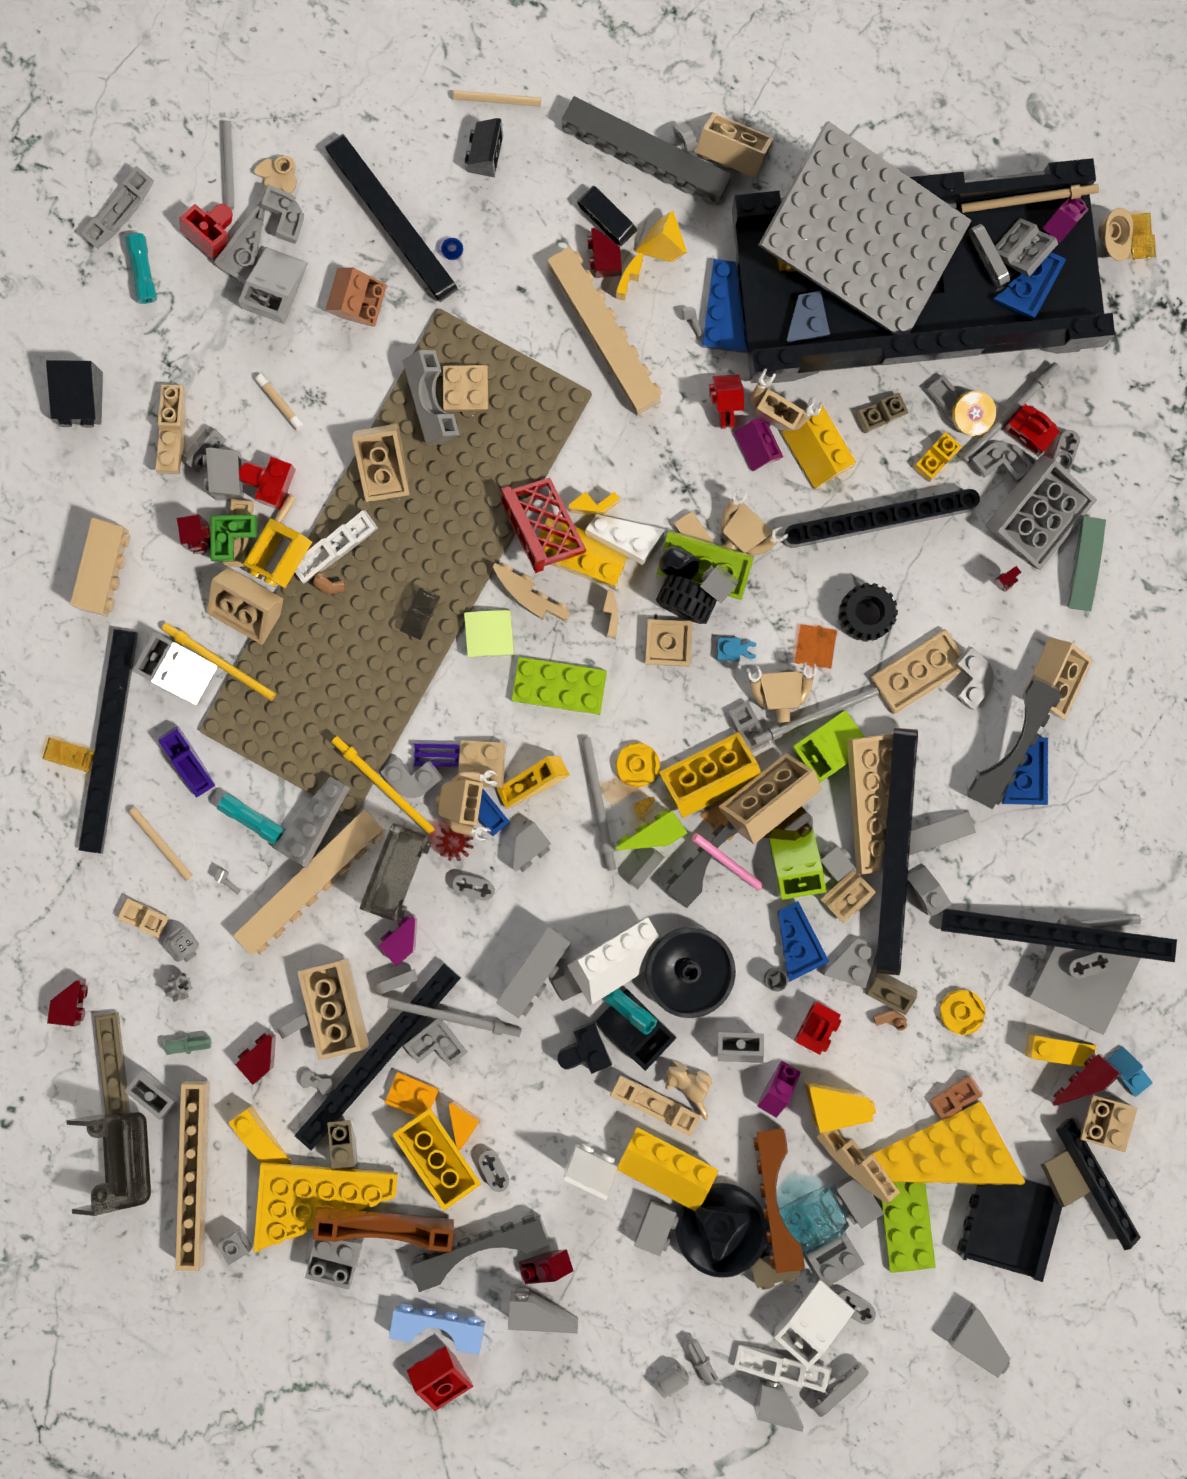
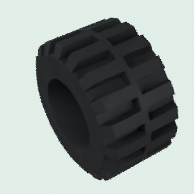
M678 575L666 576L656 598L657 603L667 611L697 624H707L717 602L714 597L700 587V584Z
M863 583L860 586L854 587L844 596L839 606L840 614L838 618L842 622L840 624L842 629L845 628L847 630L846 634L854 636L853 639L855 640L861 639L863 640L862 642L874 641L884 636L892 629L897 620L895 619L898 615V610L895 607L897 602L896 600L893 601V594L886 592L887 588L884 586L878 587L876 583L872 585ZM869 600L878 606L880 619L877 623L866 625L857 618L855 610L856 605L860 601Z

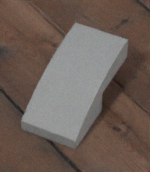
M749 702L728 711L737 731L742 736L751 753L770 744L769 740L759 745L754 743L753 737L764 733Z

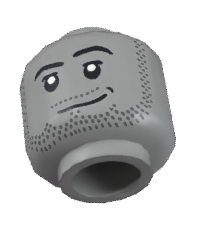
M179 928L166 938L165 948L175 961L178 962L184 959L185 962H188L197 955L195 950L198 949L199 943L188 929L182 930Z

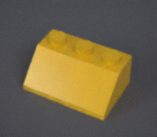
M823 405L821 406L820 413L815 416L812 415L800 429L781 431L814 489L853 468L856 463Z

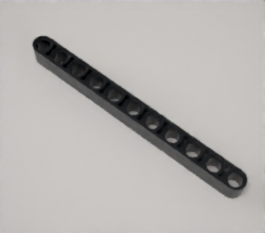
M894 728L876 962V973L900 976L911 839V832L909 831H911L918 729Z

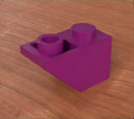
M1069 197L1043 229L1055 237L1058 242H1061L1088 211L1085 202L1080 198L1071 199Z
M408 915L397 923L399 928L392 933L389 930L380 938L382 943L378 945L379 948L395 966H398L415 951L418 920L415 915L411 918Z
M781 1061L766 1085L757 1107L777 1118L788 1105L801 1072Z

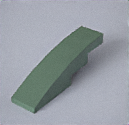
M1087 516L1082 518L1074 555L1075 564L1070 582L1072 587L1067 605L1069 609L1090 612L1092 610L1102 556L1106 519Z

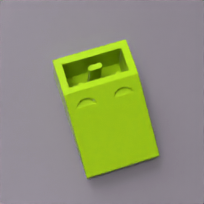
M844 710L790 748L800 762L815 771L820 783L849 763L847 740L861 738L864 735L848 712Z
M665 809L654 816L656 821L649 825L645 822L636 828L637 834L631 838L627 834L616 841L618 846L615 849L619 851L669 846L686 835L687 831L672 810L668 813Z
M813 828L807 836L800 837L796 841L769 838L780 900L827 892Z

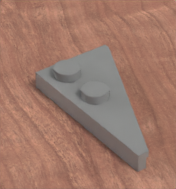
M261 201L214 261L215 265L243 285H245L246 280L256 265L265 216V209L260 207Z

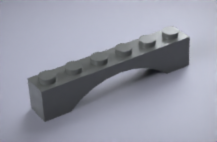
M1035 675L1033 676L1023 693L1025 718L1017 742L1010 752L998 763L978 772L967 791L969 798L991 809L994 808L995 804L999 805L1005 795L1003 791L1006 785L1010 786L1016 776L1014 772L1017 766H1022L1027 758L1025 753L1028 747H1033L1039 736L1037 734L1039 728L1045 727L1050 718V715H1048L1050 709L1058 705L1061 699L1059 687Z
M730 822L725 826L720 824L712 833L715 837L710 843L718 849L720 845L729 837L738 833V831ZM701 847L697 849L699 854L695 859L690 857L682 865L684 868L679 876L675 873L667 881L669 887L666 890L685 908H688L702 893L705 871L712 857Z
M534 1214L522 1218V1222L513 1224V1222L505 1223L500 1226V1230L494 1232L491 1229L478 1234V1238L472 1240L470 1237L457 1241L458 1245L452 1247L451 1252L436 1251V1253L430 1255L422 1253L415 1256L410 1268L418 1291L421 1292L441 1285L446 1275L457 1263L478 1251L490 1248H509L530 1253L549 1246V1238L541 1215L536 1217Z

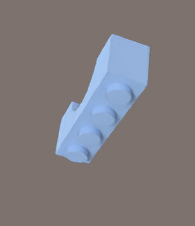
M400 1304V1306L395 1307L389 1339L412 1342L421 1331L428 1328H438L447 1332L452 1337L456 1351L479 1355L485 1322L481 1321V1318L476 1316L462 1318L458 1317V1314L454 1312L440 1314L436 1313V1310L432 1308L418 1310L413 1309L414 1306L410 1304Z

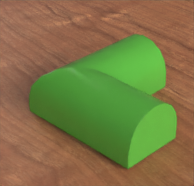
M210 515L211 561L213 562L234 561V538L258 537V519L256 515Z

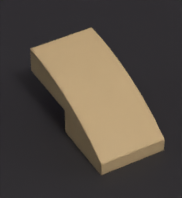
M608 589L603 614L611 616L607 638L616 639L618 627L617 604L613 591Z
M127 897L117 919L160 938L169 917Z

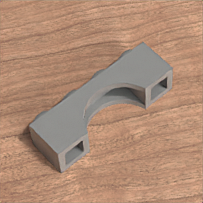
M418 350L402 361L426 445H441L460 434L454 414L443 411L436 399L435 385L441 373L436 350Z

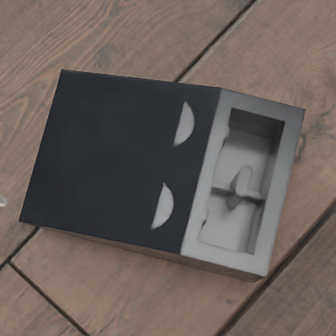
M626 988L623 993L657 1019V1024L647 1035L643 1034L611 1005L596 1022L646 1071L677 1037Z

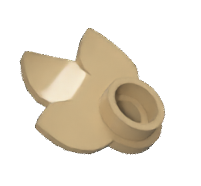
M280 156L276 160L265 159L254 170L256 175L265 178L264 191L268 184L280 190L283 189V191L289 194L296 188L297 180L294 175L296 166L293 159L288 156ZM283 165L289 166L286 171L281 170Z

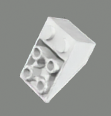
M820 1279L775 1327L774 1338L810 1369L825 1353L855 1310Z

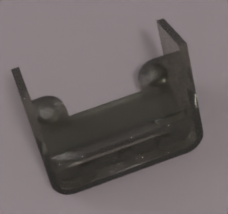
M393 823L391 825L363 896L360 910L396 922L404 918L408 907L404 905L405 897L420 858H422L423 854L428 855L430 851L432 836L401 824Z
M140 1112L99 1114L66 1120L67 1125L87 1126V1132L93 1138L103 1137L105 1183L98 1184L93 1188L91 1192V1205L72 1209V1214L97 1216L145 1204L151 1196L146 1117Z

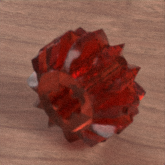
M449 826L450 832L441 828L440 831L445 836H436L437 840L443 841V844H437L436 848L444 847L445 849L440 855L443 857L449 852L448 861H452L454 854L457 861H461L460 852L468 857L469 853L465 848L473 849L474 846L467 844V841L473 840L474 837H465L464 834L452 831ZM451 837L460 838V840L458 841L460 846L457 849L456 846H453V848L450 847V844L452 843L450 840Z

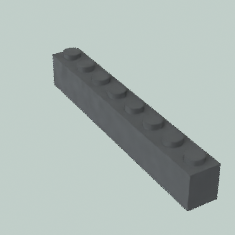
M573 96L562 117V128L568 134L578 135L588 144H596L602 147L608 154H616L622 157L630 165L637 164L643 167L642 169L646 173L651 175L655 173L661 176L666 183L671 185L675 183L681 186L682 190L686 193H695L701 196L702 200L708 204L715 203L719 205L730 184L732 174Z

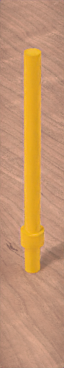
M168 623L162 626V631L175 638V642L181 646L186 645L270 701L275 698V692L191 639L190 635L185 631H179Z
M338 736L331 741L344 754L343 757L348 762L351 761L425 832L430 835L435 830L420 813L357 755L358 752L353 747L350 748Z

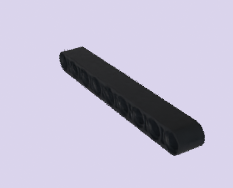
M342 133L327 144L325 149L436 299L441 303L458 290L455 282L346 136Z
M965 489L794 524L785 530L783 536L794 531L799 535V540L793 542L787 537L783 542L789 548H797L968 513L979 504L980 496L974 489ZM964 496H969L972 499L973 504L971 506L964 503ZM941 501H948L951 504V509L945 510L942 508ZM926 505L929 508V514H922L919 506ZM899 509L905 510L908 514L907 519H901L897 511ZM876 514H883L886 518V523H878L875 517ZM855 518L863 520V528H858L854 525ZM832 523H840L843 528L842 532H835L832 529ZM817 527L821 531V536H812L810 528Z

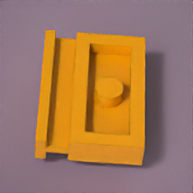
M398 1071L384 1103L417 1116L425 1110L432 1108L439 1088Z

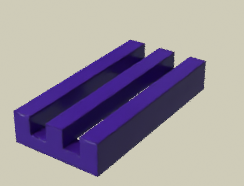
M414 743V766H423L427 763L419 762V757L455 758L454 762H431L434 767H459V744ZM419 749H455V753H419Z

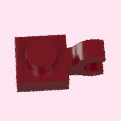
M1015 566L1007 573H1002L995 578L996 581L994 583L998 589L1003 587V591L1006 592L1019 581L1016 577L1022 572Z

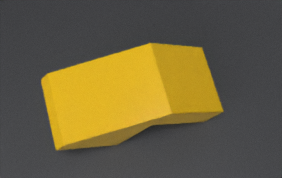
M585 491L568 505V509L571 513L604 515L620 502V498L613 492L596 505Z

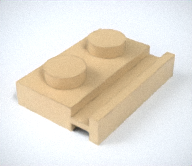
M853 869L821 898V901L845 924L877 893Z

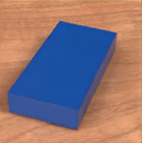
M482 789L478 819L485 827L491 830L489 832L494 836L507 826L510 821L486 791Z

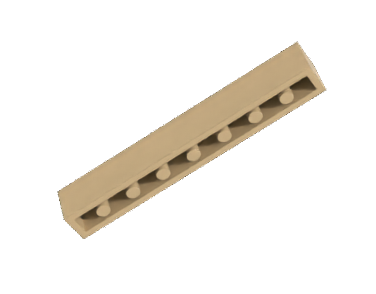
M571 246L547 259L550 271L636 415L638 416L659 404L661 400L660 395L662 394L656 382H651L648 377L651 375L649 369L645 364L641 365L639 362L637 349L634 345L630 346L627 342L628 335L622 326L618 327L615 322L617 317L613 309L606 307L603 302L606 300L600 288L596 290L592 283L594 278L589 270L585 271L581 263H583V260L578 251L574 252Z
M364 809L310 861L307 868L304 867L233 937L251 956L256 953L261 955L270 946L268 942L273 937L278 939L286 931L285 925L290 921L292 923L297 921L302 916L300 911L306 905L311 907L319 899L317 895L322 890L326 892L335 884L333 879L338 874L343 876L351 868L349 864L355 858L360 860L368 852L365 848L369 844L373 843L375 845L384 836L382 832L385 828Z
M186 1081L181 1084L175 1266L177 1271H199L204 1266L210 1081Z

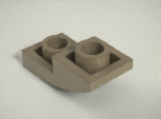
M900 393L880 400L877 404L859 410L856 416L864 432L867 433L909 412Z

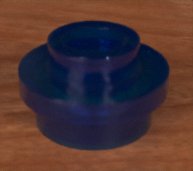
M457 238L446 239L441 246L443 256L448 260L459 259L463 254V244ZM451 245L456 246V250H455V251H449V250H448L449 246H451Z

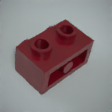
M197 514L177 518L180 543L190 552L193 551V554H202L206 552V549L211 548L209 524L202 516Z

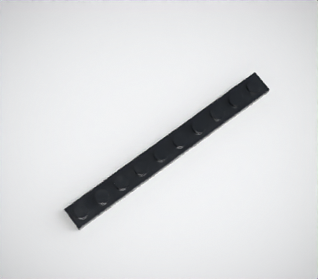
M118 629L113 631L78 851L103 854L137 643V632Z
M952 909L943 910L941 931L1172 963H1175L1177 939Z
M444 963L410 1003L435 1009L462 977ZM402 1011L294 1136L312 1151L328 1132L327 1123L339 1120L427 1016Z

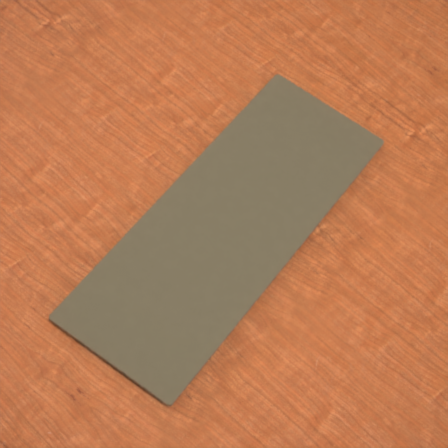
M442 309L437 310L413 353L418 350H436L441 373L436 381L435 395L442 410L443 366L488 365V411L446 412L454 414L460 435L441 445H426L404 368L371 428L393 424L399 425L410 495L366 502L356 455L354 456L308 537L312 541L310 549L322 538H327L342 524H347L362 510H366L377 525L378 529L321 572L332 583L344 580L346 592L330 595L324 594L315 587L313 583L314 577L303 584L296 573H294L286 588L280 586L276 593L283 598L281 614L266 641L261 645L250 639L235 665L236 668L275 692V698L270 701L230 675L200 727L202 734L315 796L329 777L350 787L338 810L351 817L356 816L374 782L351 761L348 762L343 757L344 754L331 741L338 736L350 748L353 747L358 752L357 755L379 775L465 622L464 613L471 612L494 571V564H498L515 533L500 502L501 489L508 486L511 489H515L546 478L592 396L591 391ZM526 494L517 495L520 501L527 504L531 496Z

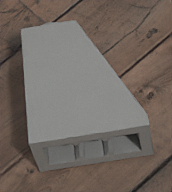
M972 1303L947 1342L953 1349L999 1378L1001 1373L1004 1374L1009 1368L1010 1357L981 1311Z

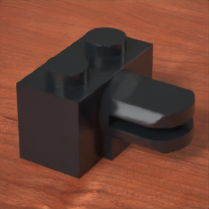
M595 1021L573 1029L577 1042L562 1048L557 1058L558 1064L566 1070L587 1063L591 1074L612 1065L611 1058Z

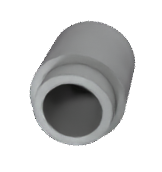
M674 1364L657 1377L654 1385L663 1398L671 1397L688 1385L687 1379L689 1375L683 1366L678 1367Z

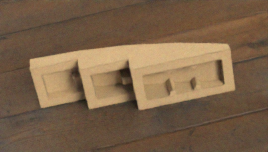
M838 1130L820 1133L816 1136L837 1163L859 1184L887 1204L900 1193L873 1154L866 1158L853 1139L846 1143Z

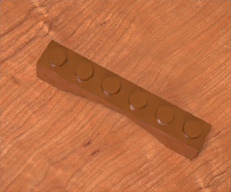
M784 1128L757 1132V1137H753L755 1151H759L760 1160H757L758 1174L763 1175L764 1183L760 1184L761 1197H766L767 1207H763L765 1221H769L770 1230L766 1231L768 1245L772 1244L774 1254H770L771 1268H776V1273L805 1270L802 1245L786 1227L777 1203L776 1186L782 1162L788 1153L786 1132Z
M317 1207L313 1240L337 1242L354 1238H384L407 1242L427 1250L451 1252L454 1219Z

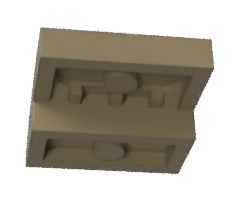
M1067 1149L1040 1164L1060 1207H1066L1090 1192Z

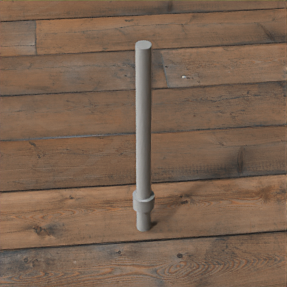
M1053 362L1043 373H1039L1034 378V383L961 458L968 463L1040 388L1043 389L1050 382L1049 379L1060 369V366Z
M873 687L779 727L778 725L768 728L769 731L753 737L754 743L759 745L771 739L774 741L782 738V735L875 697L879 695L877 687Z
M584 738L582 743L603 844L600 845L601 851L605 855L607 870L612 871L616 870L613 854L615 852L614 842L611 843L591 738Z
M389 999L387 1008L492 1031V1034L496 1035L507 1034L516 1037L521 1035V1028L504 1025L505 1022L497 1020L495 1022L394 999Z

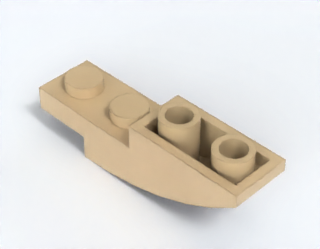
M161 385L158 415L159 438L155 470L157 474H180L185 442L184 385Z
M494 564L493 569L499 581L512 598L523 608L541 620L544 619L546 613H549L567 623L571 612L567 611L568 606L558 601L556 604L548 601L549 597L539 591L536 594L533 593L535 583L532 582L533 578L524 573H521L520 576L513 573V568L507 564Z

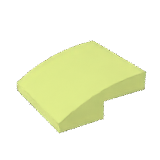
M510 610L464 613L468 658L514 655Z

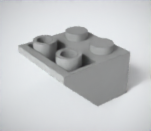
M206 448V455H203V465L207 469L208 477L204 479L206 491H209L210 495L217 501L244 499L243 481L239 477V469L242 466L241 454L236 450Z
M354 1238L337 1242L314 1240L305 1278L349 1290L364 1239Z

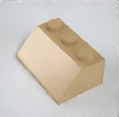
M713 112L702 130L695 153L700 154L706 160L712 159L719 162L725 168L736 169L744 176L756 178L774 137Z
M228 567L212 579L207 614L262 645L280 617L283 598Z
M1052 637L1049 638L1044 646L1043 653L1034 668L1031 679L1035 675L1059 687L1061 699L1055 708L1052 707L1049 713L1065 720L1093 660L1073 643Z

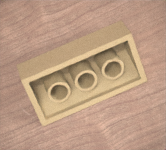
M91 518L70 606L84 612L108 617L109 612L113 611L115 603L113 599L114 591H117L120 584L118 574L125 563V556H123L125 547H128L130 543V534L126 528L97 518Z
M786 753L721 804L719 809L741 836L755 844L820 792L822 788L813 769Z
M348 958L298 971L318 1060L341 1056L370 1047Z

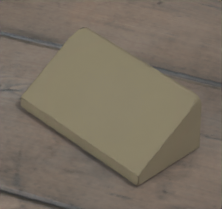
M876 973L866 991V995L906 1015L915 1002L918 991L888 974Z

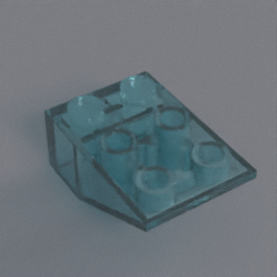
M828 1185L809 1192L779 1209L786 1227L802 1245L803 1252L842 1237L850 1226Z

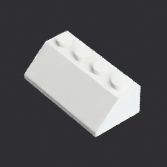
M646 918L568 964L569 970L590 1005L594 1004L645 972L649 953L660 937L649 918Z

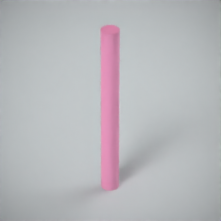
M698 833L693 835V842L756 890H760L763 887L761 881Z

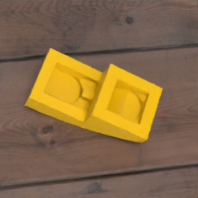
M643 253L636 255L624 271L618 285L616 299L625 301L629 281H639Z

